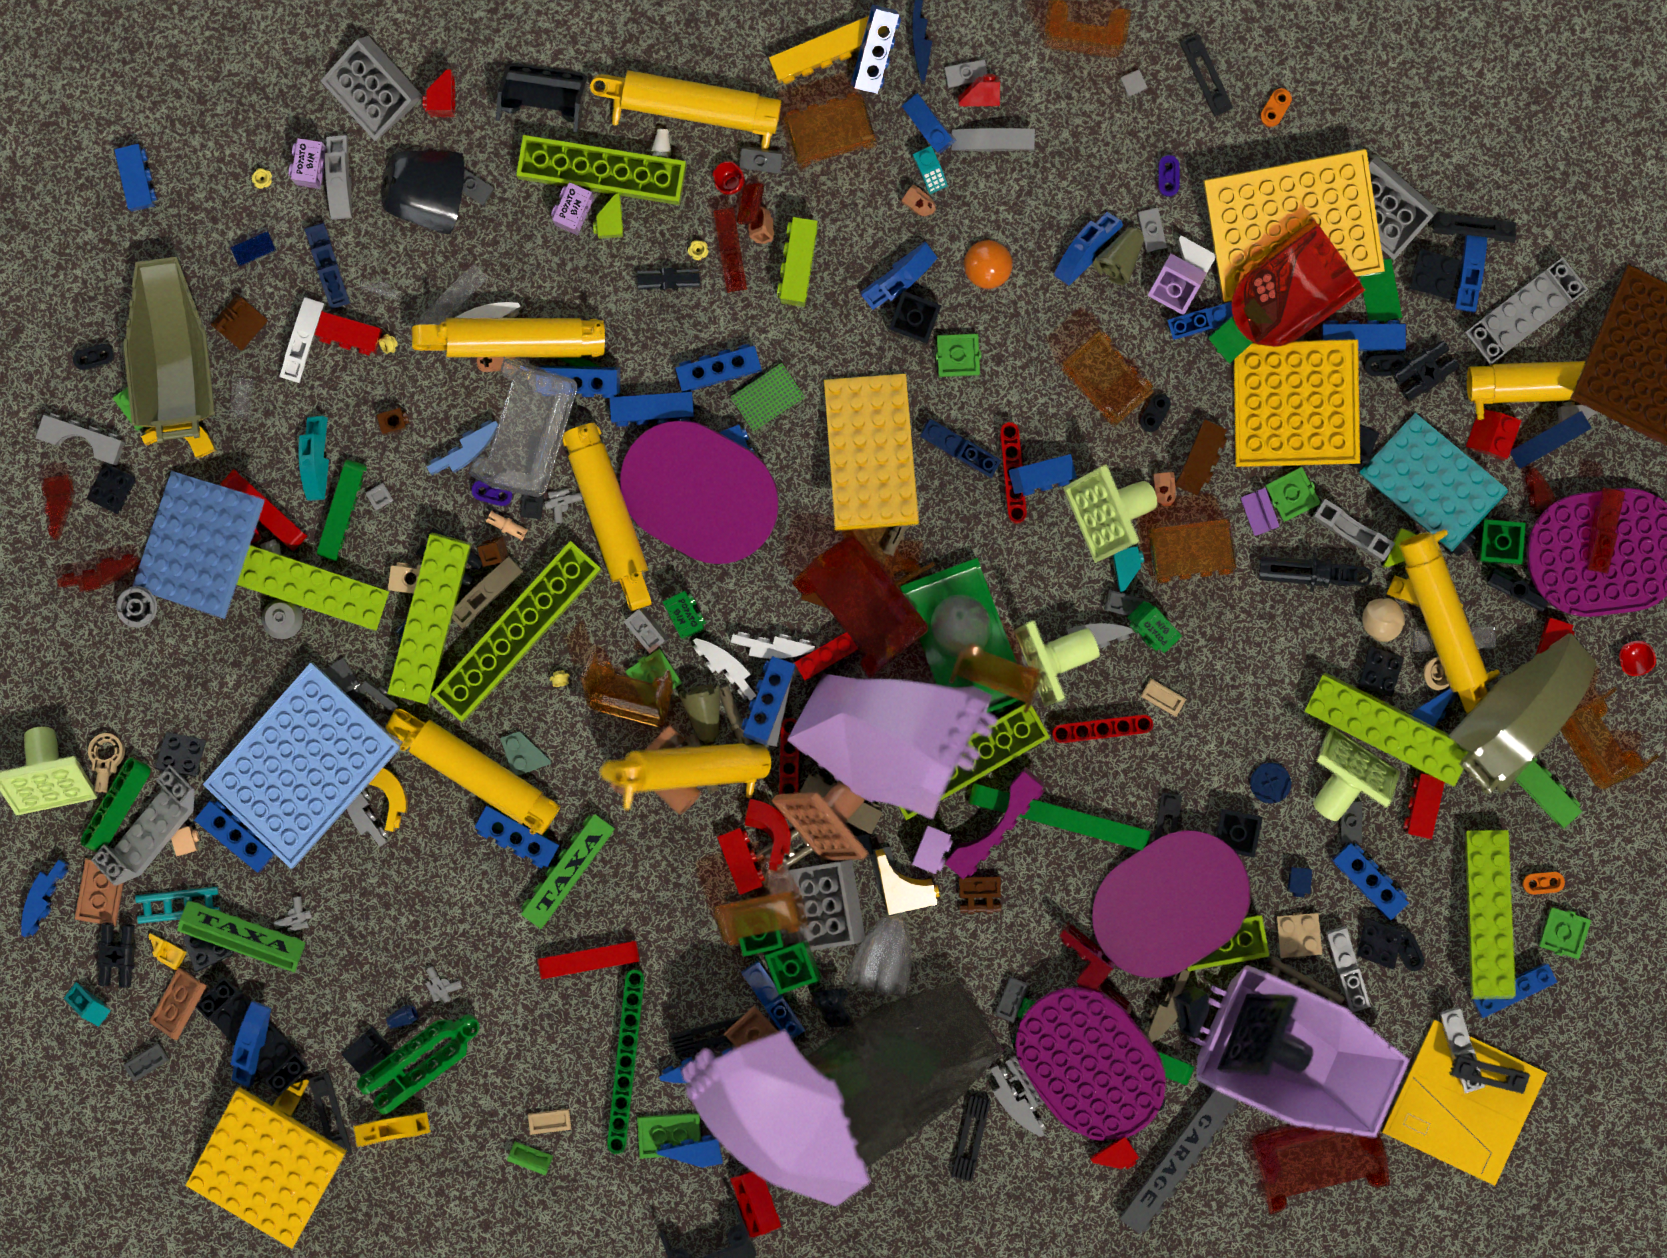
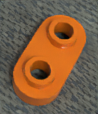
M1280 88L1271 95L1260 115L1261 122L1266 127L1277 126L1292 101V96L1288 90ZM1278 96H1284L1285 101L1280 102L1278 100ZM1273 113L1275 118L1269 119L1268 114Z
M1558 872L1528 874L1522 881L1524 891L1529 894L1556 893L1561 891L1565 885L1564 877ZM1552 878H1555L1557 881L1555 886L1550 885ZM1531 880H1534L1536 882V886L1534 888H1531L1529 886V882Z

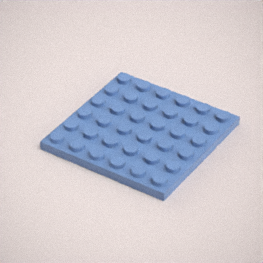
M171 471L132 587H144L152 595L225 619L265 500Z

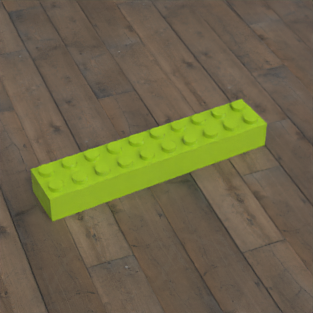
M570 541L431 695L461 722H465L596 578L602 569Z

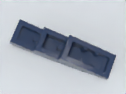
M915 0L912 21L913 49L920 82L925 84L932 41L925 39L928 19L920 18L923 0Z
M322 222L305 228L304 230L330 309L349 304L348 293L325 223Z
M1580 411L1514 448L1510 454L1518 468L1521 469L1589 431L1592 427L1584 413Z

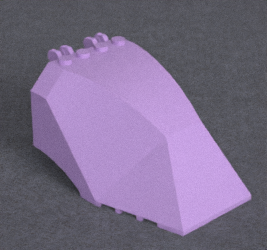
M823 673L788 737V741L805 755L808 754L817 761L821 768L824 767L832 773L836 780H840L847 785L854 794L871 802L879 801L897 805L933 819L942 792L956 765L969 770L974 767V762L966 757H961V755L964 754L973 759H977L980 755L976 749L966 746L973 732L976 731L988 736L992 732L991 728L985 726L982 722L993 726L997 720L993 715L986 713L992 695L975 687L956 688L899 680H859Z
M1248 965L1230 981L1227 991L1212 986L1211 990L1214 993L1221 994L1224 997L1221 1003L1216 1002L1212 998L1208 1000L1209 1004L1219 1009L1210 1029L1202 1027L1200 1032L1207 1034L1205 1041L1200 1040L1198 1037L1195 1039L1189 1038L1190 1041L1202 1046L1197 1057L1196 1080L1296 1126L1341 1131L1370 1137L1377 1136L1409 1059L1389 1045L1346 1008ZM1246 994H1288L1298 998L1286 1031L1302 1039L1313 1048L1312 1060L1302 1073L1297 1074L1273 1062L1268 1075L1223 1073L1217 1070Z
M786 1031L738 1048L715 1060L709 1049H704L695 1057L696 1063L689 1062L682 1069L681 1075H683V1079L689 1082L686 1085L687 1096L692 1100L705 1124L731 1154L762 1178L774 1185L834 1206L840 1205L870 1183L862 1159L857 1158L853 1146L857 1143L855 1139L851 1140L847 1124L850 1122L848 1118L844 1119L840 1107L843 1101L834 1081H828L804 1060L792 1044Z

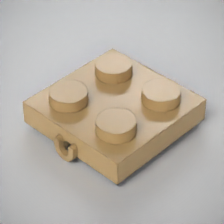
M1302 912L1293 913V915L1277 916L1281 958H1306V956L1322 955L1318 913L1302 914Z

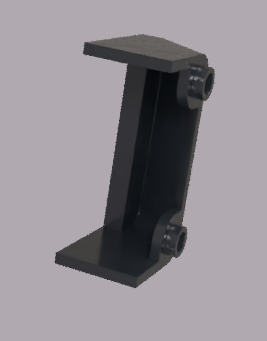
M510 63L505 68L497 92L496 121H500L503 111L515 113L524 105L562 111V118L568 122H574L573 132H577L582 118L587 76L580 72Z
M738 1200L733 1201V1207L740 1224L733 1226L728 1232L727 1237L730 1246L701 1258L756 1257V1248L750 1237ZM664 1228L659 1231V1236L668 1258H690L689 1253L683 1248L672 1250Z

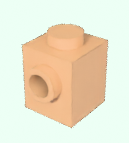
M183 824L171 838L176 856L199 850L197 841H200L197 830H193L192 826L187 827L186 824Z

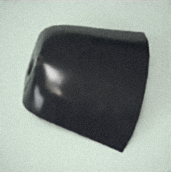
M402 151L390 156L381 183V200L384 210L398 218L442 234H451L458 216L465 173L463 153ZM386 176H388V183L386 188H384V181ZM393 177L396 178L395 184H392Z

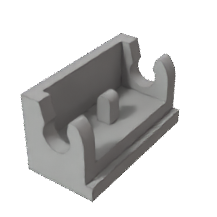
M644 607L638 609L624 621L649 653H652L670 639Z

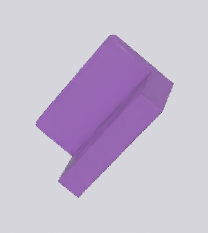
M1266 488L1241 497L1255 536L1280 527Z

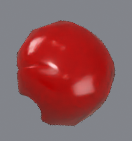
M722 162L713 171L714 185L717 190L725 195H733L739 192L744 185V173L733 162Z

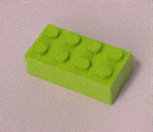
M793 217V221L788 222L787 237H790L789 243L785 242L783 253L787 259L786 263L781 265L780 275L783 278V283L778 284L777 298H780L782 304L801 307L806 305L818 229V221Z
M1262 915L1245 917L1240 929L1227 943L1187 968L1186 971L1270 956Z

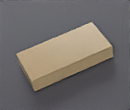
M1151 678L1140 696L1175 717L1186 701L1184 697Z
M569 1109L528 1114L530 1135L572 1129Z

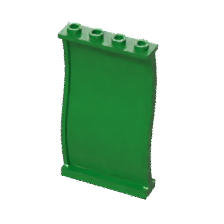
M978 558L900 586L936 685L956 688L975 687L992 695L986 713L995 710V713L998 714L1006 711L1007 705L1014 703L1016 707L1027 703L1026 698L1030 696L994 605Z

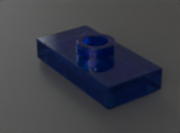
M268 231L230 247L239 267L277 251Z

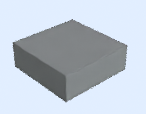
M1140 70L1120 78L1128 97L1147 89Z
M384 483L366 492L375 511L394 501Z

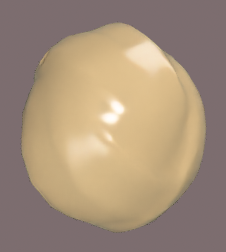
M1375 599L1370 601L1365 607L1362 623L1365 631L1375 640L1389 642L1401 633L1405 625V616L1400 605L1393 599Z

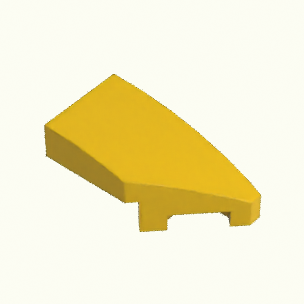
M150 933L149 940L152 942L153 956L157 957L158 961L177 970L187 951Z
M303 1080L302 1082L292 1084L277 1097L273 1107L292 1117L309 1081Z

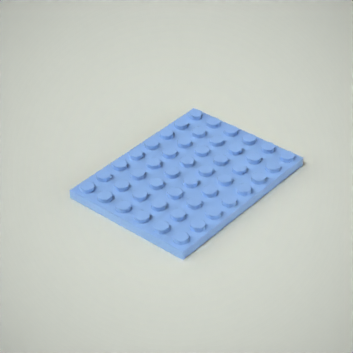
M311 662L203 785L289 868L293 869L398 752L401 745L321 669Z

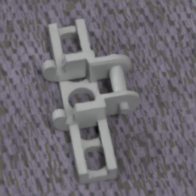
M1016 1056L1006 1061L1014 1075L1009 1081L1012 1082L1019 1079L1024 1087L1018 1096L1021 1097L1025 1094L1033 1108L1042 1104V1099L1021 1068Z

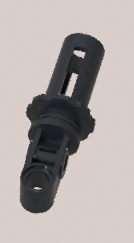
M1313 553L1312 560L1261 556L1259 580L1307 584V586L1310 585V592H1313L1315 586L1318 585L1324 586V588H1328L1329 584L1336 586H1367L1372 580V572L1367 567L1331 564L1329 559L1320 561L1317 558V553ZM1271 566L1311 570V575L1270 571ZM1358 572H1366L1368 580L1366 582L1358 581Z

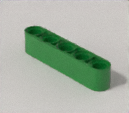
M346 459L318 546V556L338 561L339 549L342 550L345 540L344 533L345 530H348L352 518L350 514L355 508L358 498L356 497L357 491L361 489L364 479L362 475L366 471L367 465Z
M133 757L124 763L82 834L80 840L82 846L97 853L103 845H109L151 772L149 765Z

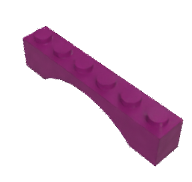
M1025 767L1011 783L1009 805L1000 822L982 837L970 842L959 843L946 858L945 865L962 879H965L967 875L971 877L978 869L977 863L980 860L984 862L991 854L990 848L993 845L998 846L1004 839L1002 834L1007 829L1011 831L1018 822L1016 818L1020 814L1024 815L1030 809L1029 803L1033 798L1037 800L1044 792L1042 789L1044 782Z

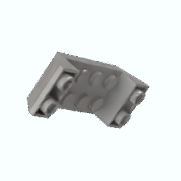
M1562 257L1476 323L1465 334L1491 365L1568 304L1581 296L1588 288Z
M168 765L156 780L163 789L114 848L103 845L91 859L96 867L115 886L140 876L193 812L195 790L171 765Z

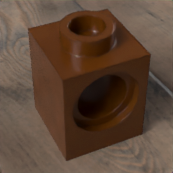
M401 408L376 415L381 433L384 436L408 429L409 417L407 412H403ZM398 416L399 424L395 427L390 426V418Z
M503 536L485 540L477 547L483 567L501 563L509 556Z

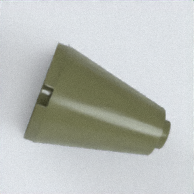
M1136 227L1127 228L1095 258L1093 266L1100 275L1103 272L1110 276L1107 280L1117 285L1124 286L1128 283L1144 242L1143 232Z
M713 684L691 687V692L688 693L682 690L679 692L680 699L698 739L703 740V743L715 741V737L719 736V685L717 684L715 688H713Z

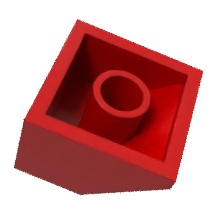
M447 69L426 90V96H423V108H425L430 117H455V75L451 69Z
M1484 409V418L1478 420L1476 416L1465 447L1505 461L1509 457L1522 420L1500 412Z

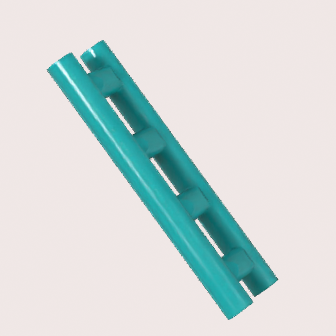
M216 886L135 895L136 903H143L144 915L137 916L138 924L180 920L183 911H172V899L184 898V906H186L188 901L192 902V897L204 896L205 907L221 911L220 907L213 906L212 896L219 895V888ZM163 901L164 913L152 914L151 902Z

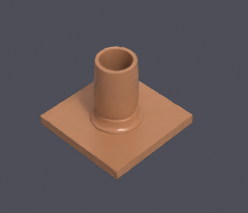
M669 726L645 751L675 749L685 741V738ZM611 785L616 792L624 796V786ZM697 787L653 790L679 815L689 809L701 795Z
M839 780L823 799L818 793L778 794L771 800L821 860L864 859L867 856V851L844 825L866 799L851 792V789Z

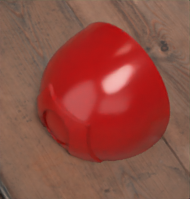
M1633 641L1621 648L1619 661L1624 673L1630 676H1641L1654 668L1656 655L1654 649L1648 643Z

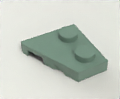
M520 731L500 738L512 773L519 776L552 764L551 760Z

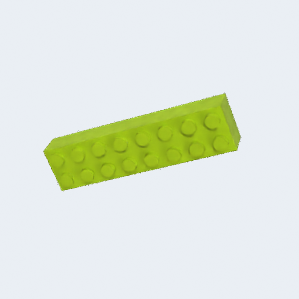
M523 135L516 176L520 180L567 187L570 182L588 191L613 195L620 194V196L680 205L687 164L686 161Z
M433 532L429 535L387 694L423 704L430 702L472 543Z
M249 545L236 584L375 631L377 630L389 595V591Z
M1326 672L1322 675L1304 712L1455 787L1463 771L1459 763L1468 752L1450 739V734Z
M1030 702L998 719L995 725H988L992 731L990 735L985 736L978 732L972 734L966 746L976 749L980 755L977 759L964 754L961 755V757H966L974 762V767L969 770L956 765L939 801L1050 738ZM898 806L906 820L918 814Z
M1509 830L1466 831L1465 862L1471 999H1513L1516 995Z

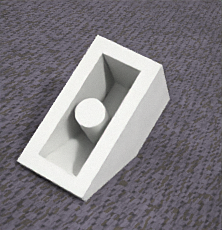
M1180 236L1177 242L1182 259L1207 273L1216 258L1215 254Z

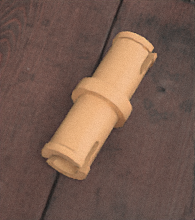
M492 510L486 520V523L501 529L502 533L505 534L507 532L523 541L528 531L527 528L512 522L511 518L506 519Z

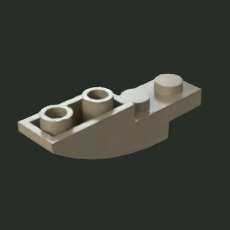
M510 556L506 558L455 607L453 620L462 629L465 628L523 570Z
M1183 970L1173 976L1172 983H1174L1172 991L1168 990L1164 1002L1167 1003L1166 1007L1160 1004L1157 1007H1152L1149 1018L1152 1019L1149 1027L1145 1026L1143 1033L1151 1043L1163 1035L1178 1018L1175 997L1183 992L1190 974L1189 971Z

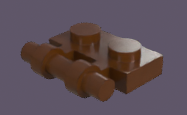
M1000 876L959 878V898H968V904L960 905V913L974 915L975 912H987V914L1001 912V903L993 904V898L1001 897ZM974 898H986V904H974Z

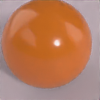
M984 240L974 244L968 250L964 259V270L968 279L974 285L984 289H992L1004 284L1010 277L1013 268L1012 257L1008 249L1001 243L993 240Z

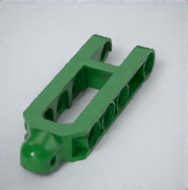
M466 1014L455 1022L452 1020L435 1021L358 1079L356 1087L365 1095L373 1092L378 1087L381 1088L394 1078L396 1082L381 1092L373 1102V1106L381 1114L389 1113L466 1056L468 1041L477 1035L480 1028L477 1018L471 1014ZM452 1037L448 1044L407 1074L403 1072L402 1069L412 1062L415 1063L417 1058L429 1049L430 1051L434 1049L433 1046L444 1038Z

